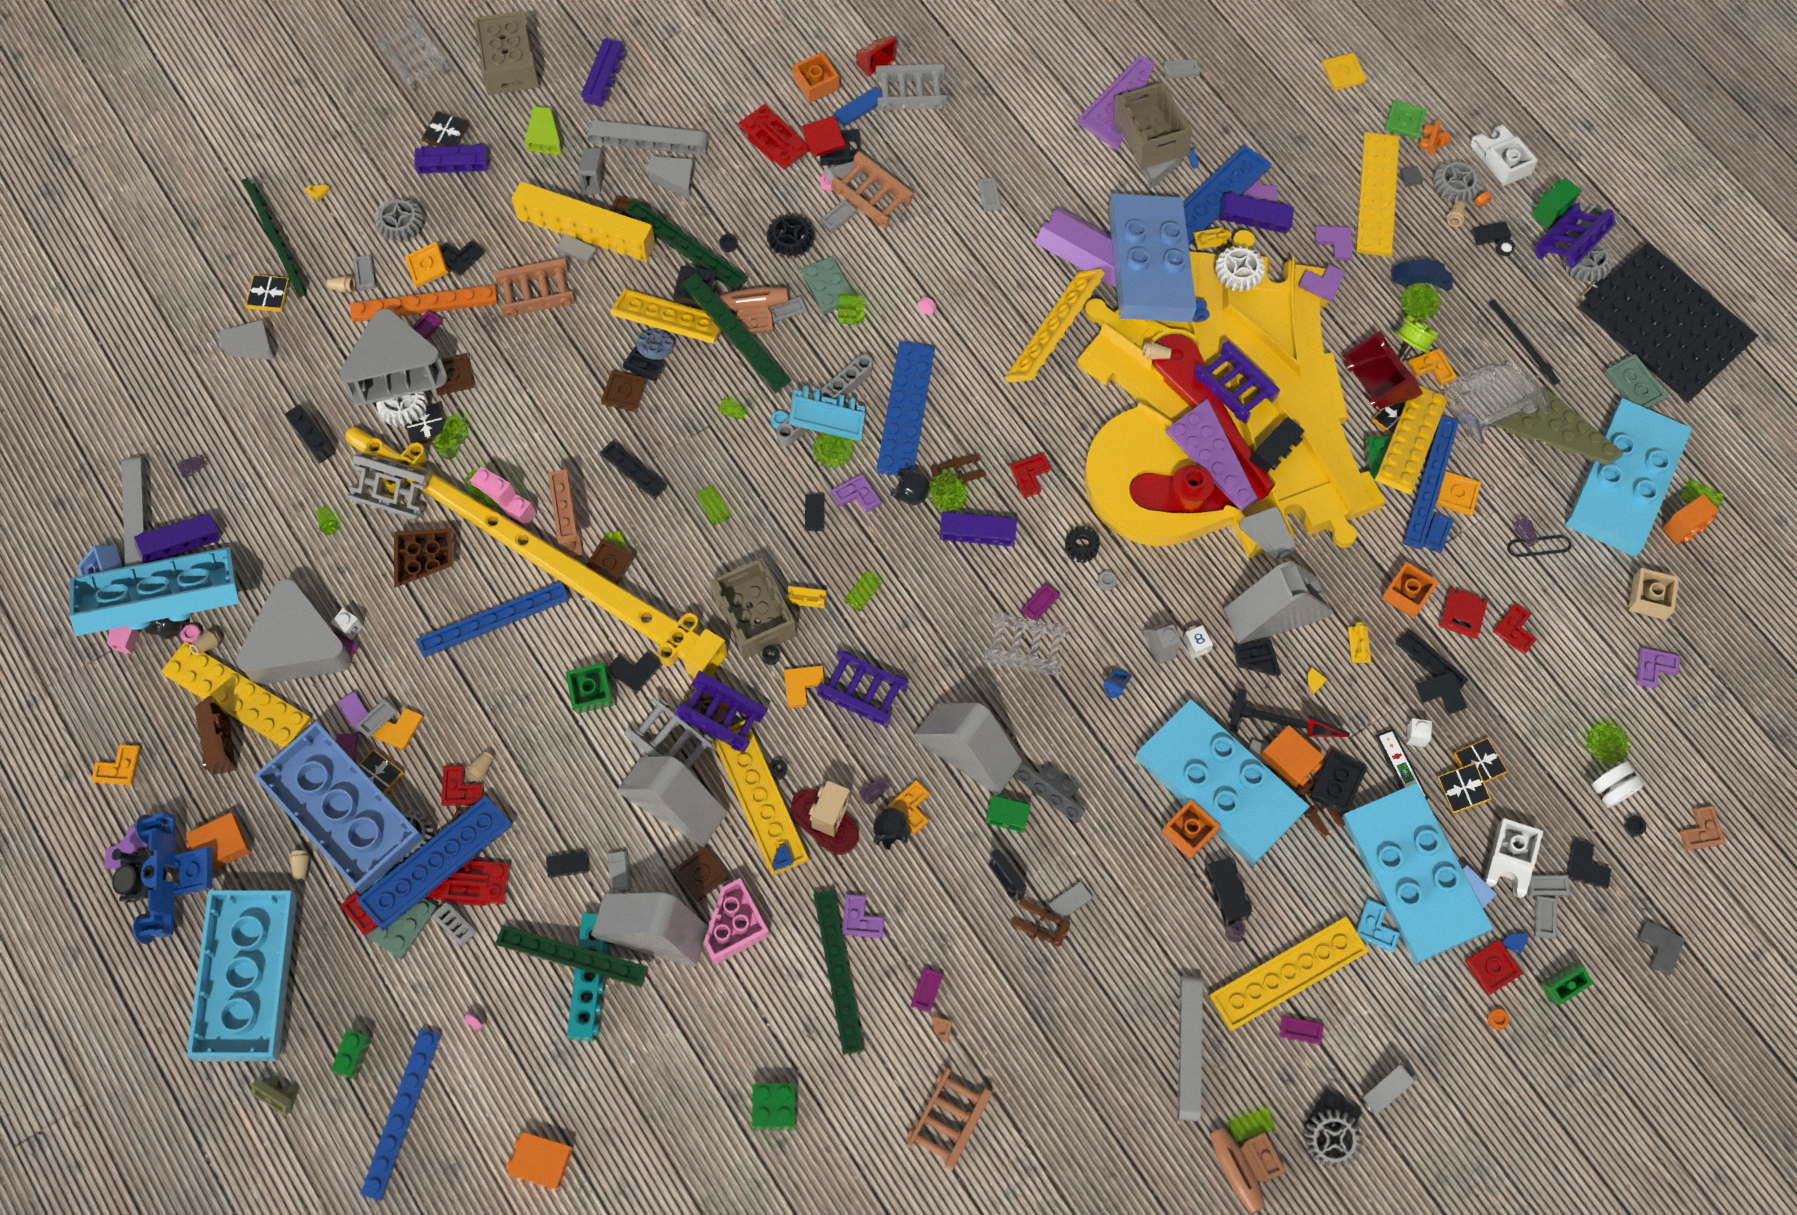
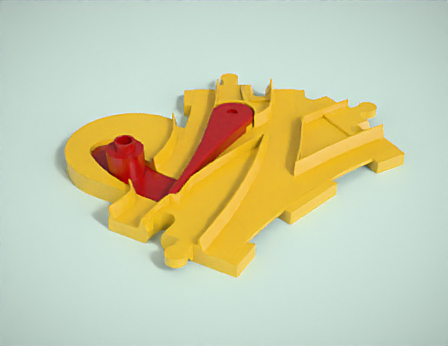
M1240 230L1234 235L1232 246L1236 249L1239 245L1243 249L1248 246V250L1251 251L1255 237L1250 231ZM1189 251L1195 300L1206 301V309L1210 313V317L1205 321L1175 322L1120 319L1119 309L1113 312L1100 299L1094 298L1086 303L1085 317L1091 322H1097L1101 330L1078 358L1077 366L1104 385H1107L1112 379L1140 402L1136 408L1123 412L1107 422L1095 436L1087 455L1084 470L1087 498L1099 519L1112 531L1139 544L1171 546L1190 541L1231 525L1246 556L1251 558L1265 551L1240 530L1239 524L1242 518L1277 507L1292 539H1294L1295 535L1285 514L1298 516L1309 536L1323 530H1329L1333 533V542L1338 547L1348 548L1354 543L1357 532L1347 521L1383 508L1386 501L1370 472L1366 471L1360 474L1341 424H1345L1348 414L1334 354H1324L1321 333L1320 307H1326L1328 301L1298 287L1306 270L1323 277L1327 269L1295 264V256H1293L1292 260L1287 261L1283 266L1284 282L1275 283L1267 277L1270 270L1269 258L1260 256V259L1264 261L1263 265H1265L1264 276L1260 284L1256 285L1254 289L1250 288L1248 292L1245 289L1239 292L1238 289L1232 291V287L1226 288V283L1221 284L1220 279L1217 278L1215 268L1220 255ZM1151 341L1171 348L1170 358L1147 360L1146 357H1143L1144 344ZM1226 341H1230L1280 389L1279 395L1274 402L1271 403L1268 399H1264L1249 411L1251 416L1247 424L1238 420L1234 413L1203 383L1198 382L1194 376L1197 364H1200L1205 369L1221 356V348ZM1224 362L1211 375L1219 381L1234 367L1229 362ZM1238 374L1223 387L1231 394L1245 383L1247 379L1242 374ZM1251 386L1237 400L1245 406L1260 394V391ZM1206 399H1208L1257 497L1256 501L1243 511L1214 484L1212 475L1208 470L1196 465L1165 433L1167 428ZM1289 417L1305 430L1302 435L1303 441L1297 448L1295 446L1291 448L1293 450L1286 459L1282 458L1280 460L1281 464L1275 471L1271 469L1266 474L1249 460L1262 442Z

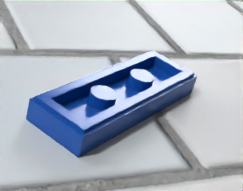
M875 86L836 110L834 116L846 127L878 107V97H882V93Z

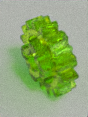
M1416 283L1415 288L1410 285L1408 290L1405 289L1401 298V307L1405 308L1404 313L1409 312L1417 320L1422 318L1423 321H1426L1427 317L1432 319L1433 315L1438 313L1441 306V297H1436L1438 291L1433 292L1432 286L1426 288V284L1420 287Z
M822 432V438L817 436L816 442L813 443V455H816V461L821 460V466L827 464L828 469L831 468V465H834L835 469H838L839 464L844 467V461L850 462V456H853V443H851V439Z
M943 472L933 478L934 482L929 484L932 490L928 491V493L933 496L930 498V501H935L934 507L940 506V512L944 510L958 511L964 507L963 502L967 501L964 495L968 494V492L964 491L967 485H962L961 483L963 478L957 479V474L951 475V472L945 474Z
M1603 722L1601 725L1596 724L1588 732L1589 735L1585 740L1590 743L1586 745V748L1592 750L1589 755H1596L1595 761L1602 759V764L1609 761L1613 765L1616 761L1619 763L1628 755L1627 751L1631 746L1627 745V743L1630 741V738L1624 737L1627 732H1621L1620 725L1615 728L1613 722L1608 726L1606 722Z

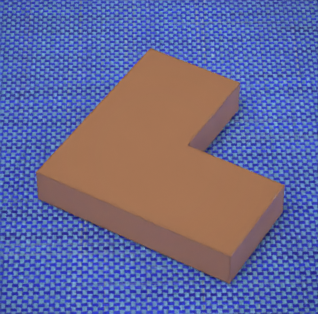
M1714 805L1694 808L1692 812L1698 828L1681 830L1679 832L1685 851L1719 846L1726 843Z

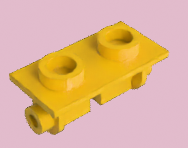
M1224 227L1194 232L1197 250L1227 245V240L1232 236L1231 231L1224 229Z
M788 585L787 604L825 608L826 590Z
M1358 622L1355 627H1348L1351 662L1371 663L1368 628L1362 622Z

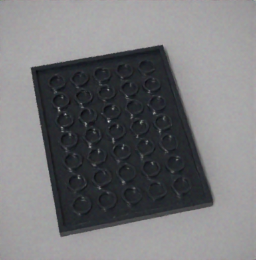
M1649 241L1578 306L1580 310L1632 355L1636 354L1651 372L1687 403L1759 336Z

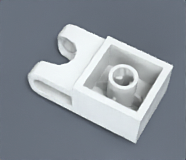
M1504 125L1494 128L1492 139L1482 133L1473 136L1471 139L1473 151L1503 186L1531 175L1538 162L1517 136L1514 137Z
M1503 818L1497 826L1483 881L1492 888L1500 876L1507 877L1513 883V895L1522 899L1528 891L1543 831Z

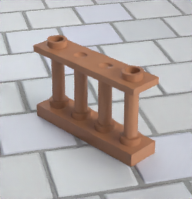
M858 151L854 157L853 165L855 166L841 181L834 176L831 188L836 194L843 196L870 217L877 226L886 229L889 221L887 216L900 203L908 206L912 202L913 192ZM859 172H864L868 177L855 191L847 186ZM873 182L878 183L882 188L868 202L860 196ZM887 192L895 196V199L882 212L874 207Z
M565 258L494 271L497 286H503L506 304L500 305L503 317H514L519 314L574 304L572 291H566L563 274L568 273ZM556 276L559 294L549 295L546 283L547 277ZM538 279L542 297L531 299L528 281ZM521 283L524 301L513 303L510 285Z
M567 469L548 472L558 543L562 545V551L572 558L581 557L583 554L573 488H570Z
M947 1068L945 1073H940L936 1081L939 1085L916 1129L911 1128L906 1140L909 1141L907 1147L910 1149L914 1142L943 1157V1161L946 1162L944 1168L953 1171L992 1092L984 1089L983 1093L978 1092L977 1094L950 1079L951 1070ZM944 1085L974 1101L973 1104L976 1107L973 1112H966L940 1098L939 1095ZM934 1104L963 1119V1122L966 1124L963 1132L961 1130L956 1131L929 1116ZM924 1123L953 1138V1141L956 1143L953 1151L951 1149L946 1150L919 1135Z

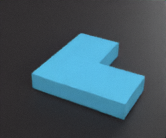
M1367 899L1356 932L1362 941L1393 953L1400 933L1381 925L1387 907Z

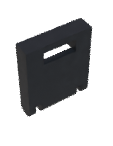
M859 129L840 130L845 142V148L820 155V165H842L854 162L855 155L858 151L861 152ZM849 142H856L857 149H851L850 153Z
M999 849L993 850L989 866L1006 888V894L1009 898H1013L1017 902L1024 897L1027 886Z

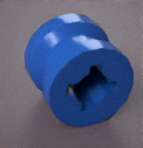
M1197 300V309L1193 321L1202 322L1210 317V313L1206 309L1207 302Z

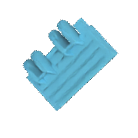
M804 386L803 391L793 390L789 425L856 441L862 439L865 407L857 405L856 410H854V397H850L848 408H844L845 398L842 394L839 395L838 401L822 396L821 402H819L820 389L816 388L814 390L813 400L808 399L809 386Z

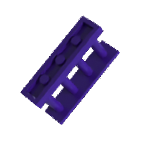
M1576 202L1535 244L1537 258L1541 260L1548 252L1566 257L1568 267L1574 268L1616 225L1613 210L1606 209L1600 216L1585 214L1581 211L1580 203ZM1578 220L1593 222L1589 227L1576 225L1575 223ZM1568 231L1583 233L1579 238L1566 236ZM1558 242L1572 244L1568 249L1555 247Z
M1226 341L1222 345L1221 356L1205 369L1200 364H1197L1194 376L1198 382L1203 383L1223 402L1238 420L1247 424L1251 416L1249 411L1264 399H1268L1271 403L1274 402L1279 395L1280 389L1230 341ZM1224 362H1229L1234 369L1217 381L1211 373ZM1238 374H1242L1247 381L1230 394L1223 386ZM1251 386L1257 388L1260 394L1245 406L1237 400Z
M837 650L836 660L840 661L829 683L825 685L820 682L817 688V696L888 728L891 722V715L888 710L899 689L907 691L908 682L900 675L894 676L855 658L848 651L842 652ZM849 665L857 669L846 692L842 693L836 690L835 687L846 666ZM864 673L875 678L866 696L860 701L855 699L853 694ZM883 681L892 685L882 707L877 709L871 706L870 703Z
M699 670L691 686L696 688L687 705L680 703L674 715L679 717L680 720L688 722L730 745L734 750L744 753L751 742L745 739L754 721L761 722L768 708ZM703 692L713 697L704 715L693 710ZM720 702L730 707L721 725L711 720ZM737 711L748 717L739 734L728 729Z

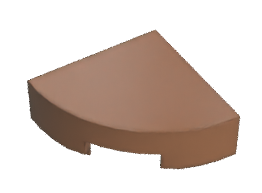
M933 1016L932 1027L934 1033L939 1039L947 1043L953 1021Z

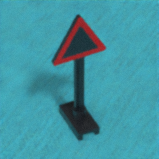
M1240 688L1238 690L1230 721V731L1238 732L1244 717L1290 725L1296 728L1308 729V737L1350 736V732L1309 715L1308 722L1296 718L1255 710L1253 707L1246 706L1247 690Z

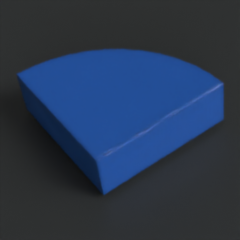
M1195 147L1190 148L1189 153L1193 169L1199 167Z
M787 845L779 848L774 856V872L793 865Z
M1523 933L1511 934L1502 941V944L1505 948L1521 954L1529 935Z

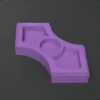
M128 827L127 834L120 843L106 848L105 869H118L122 866L120 865L122 860L114 861L112 859V853L115 849L135 855L137 852L149 848V844L139 840L135 827Z

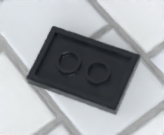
M1332 749L1309 798L1341 815L1348 813L1368 767Z

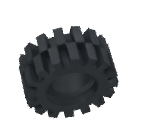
M1079 526L1075 527V530L1071 529L1070 533L1067 534L1065 542L1067 555H1071L1072 560L1076 558V562L1079 563L1080 560H1083V563H1086L1087 559L1091 561L1093 557H1096L1099 550V535H1096L1095 530L1091 532L1090 527L1087 530L1085 526H1081V529H1079ZM1078 539H1085L1089 542L1090 546L1086 550H1081L1076 547L1075 542Z

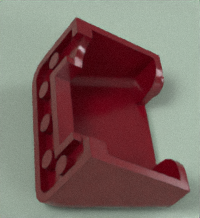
M1381 331L1343 355L1346 360L1344 363L1349 373L1351 371L1355 373L1370 395L1368 400L1373 408L1378 407L1382 409L1418 398L1423 394L1416 380L1403 365Z

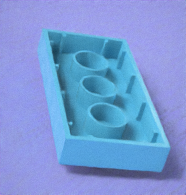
M1622 398L1614 409L1604 436L1623 451V456L1608 466L1595 460L1592 461L1565 526L1636 557L1644 548L1692 428Z
M230 547L70 578L69 617L75 636L125 626L138 630L149 626L154 620L169 618L171 621H183L191 617L194 612L239 604L235 565Z
M1192 699L1138 750L1135 757L1143 767L1181 802L1186 805L1192 799L1221 826L1217 835L1252 867L1309 808V805Z
M1417 783L1343 815L1342 819L1345 822V828L1415 965L1487 935L1493 930L1487 915Z
M208 890L187 1051L188 1058L193 1061H279L297 896L292 891Z

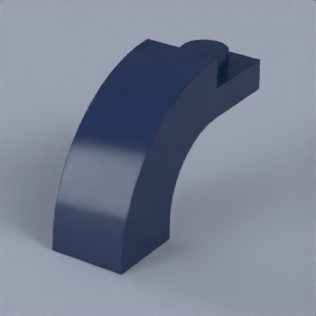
M1410 260L1393 266V282L1405 288L1417 283H1428L1445 291L1453 289L1452 273L1445 270V264L1441 262Z

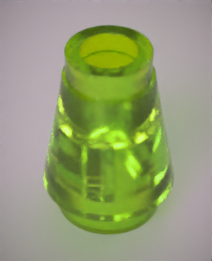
M725 397L718 408L721 414L743 420L747 411L731 398L727 399Z
M326 507L318 508L316 513L320 531L325 535L335 533L338 529V522Z

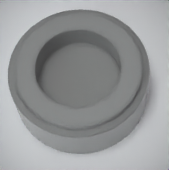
M1103 571L1098 577V586L1105 591L1114 589L1117 583L1116 575L1111 571Z

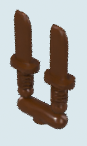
M969 455L958 459L953 456V461H946L938 466L932 465L930 467L933 481L938 489L943 488L944 485L950 486L961 483L963 486L965 485L964 482L986 476V473L981 470L964 475L959 472L957 477L946 479L943 483L939 469L944 470L955 467L957 470L959 466L981 460L979 455Z
M1317 780L1306 783L1303 787L1301 786L1294 791L1308 805L1310 803L1306 797L1302 796L1313 790ZM1309 805L1306 811L1307 814L1304 815L1305 818L1309 817L1322 836L1329 835V832L1317 815L1319 811L1317 808L1313 810L1312 806ZM1324 805L1321 806L1322 810L1327 809L1339 827L1346 826L1339 813Z
M1021 899L1019 905L1023 909L1040 916L1039 920L1043 921L1045 918L1056 924L1061 923L1054 938L1052 935L1039 930V925L1033 927L1013 917L1011 924L1031 934V939L1033 940L1037 936V938L1049 943L1053 942L1056 947L1061 946L1067 936L1071 924L1068 919L1062 921L1060 916L1049 912V907L1047 906L1043 909Z

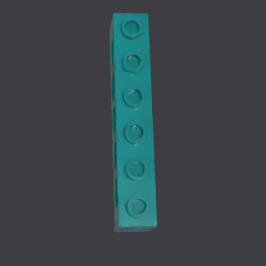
M582 913L578 947L608 954L609 942L600 939L590 940L598 914ZM575 969L567 1030L569 1040L594 1042L595 1036L599 1035L600 1025L597 1023V1016L601 1015L602 1003L599 1002L600 994L604 993L602 976L595 974V978L592 981H586L585 977L589 972ZM585 994H593V998L591 1001H583V996ZM590 1014L588 1022H580L582 1015Z

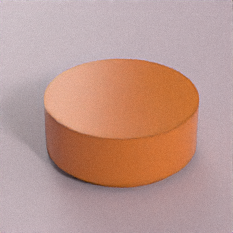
M1487 191L1478 196L1474 203L1477 207H1481L1487 204L1493 196Z
M1493 1009L1487 1015V1023L1494 1030H1502L1509 1024V1015L1503 1009Z

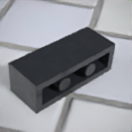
M300 404L284 414L290 426L319 464L335 454L328 440Z
M1287 417L1253 452L1249 461L1266 474L1271 469L1275 471L1281 464L1280 460L1282 458L1286 459L1293 451L1291 448L1293 446L1297 448L1303 441L1302 435L1305 430Z
M1230 858L1207 864L1204 870L1225 926L1249 919L1252 906L1249 900L1246 901L1245 888L1243 883L1238 880L1236 864L1232 863Z

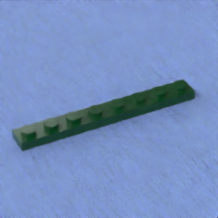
M248 177L242 179L298 297L306 295L303 290L306 286L302 278H297L296 276L299 272L295 263L290 264L289 261L292 260V257L288 250L284 251L283 247L286 245L281 236L277 237L276 234L279 231L275 223L271 224L269 221L272 219V216L268 209L264 210L263 207L266 204L262 196H257L259 190L255 182L251 184Z
M634 199L624 210V215L652 225L654 236L701 269L716 271L717 280L731 290H739L747 281V276L638 200Z
M694 273L682 282L681 286L775 393L790 383V379L697 273Z
M834 891L814 893L843 1056L864 1052Z
M502 925L495 945L641 988L649 967L504 925Z

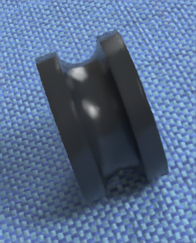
M775 646L765 647L762 652L763 661L768 665L776 664L780 659L778 648ZM771 652L772 654V652H774L775 658L771 659L770 657V659H768L767 653Z
M775 760L770 764L769 771L773 779L780 780L786 776L787 767L783 761ZM778 766H781L782 773L778 772V774H775L774 767L778 768Z

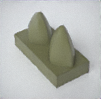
M271 1076L262 1081L257 1078L251 1084L254 1097L284 1116L289 1114L291 1103L297 1094V1084L286 1086L277 1091V1076Z

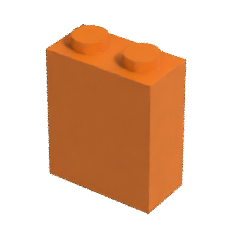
M1290 725L1260 755L1272 766L1271 769L1294 789L1299 784L1303 787L1310 779L1308 775L1311 772L1316 773L1323 766L1320 762L1324 758L1319 751Z
M232 812L186 833L188 841L185 843L189 851L206 847L213 849V870L251 853L238 819Z
M522 1132L521 1136H518L514 1143L516 1151L513 1158L510 1157L507 1163V1174L516 1179L559 1191L573 1152L572 1147Z

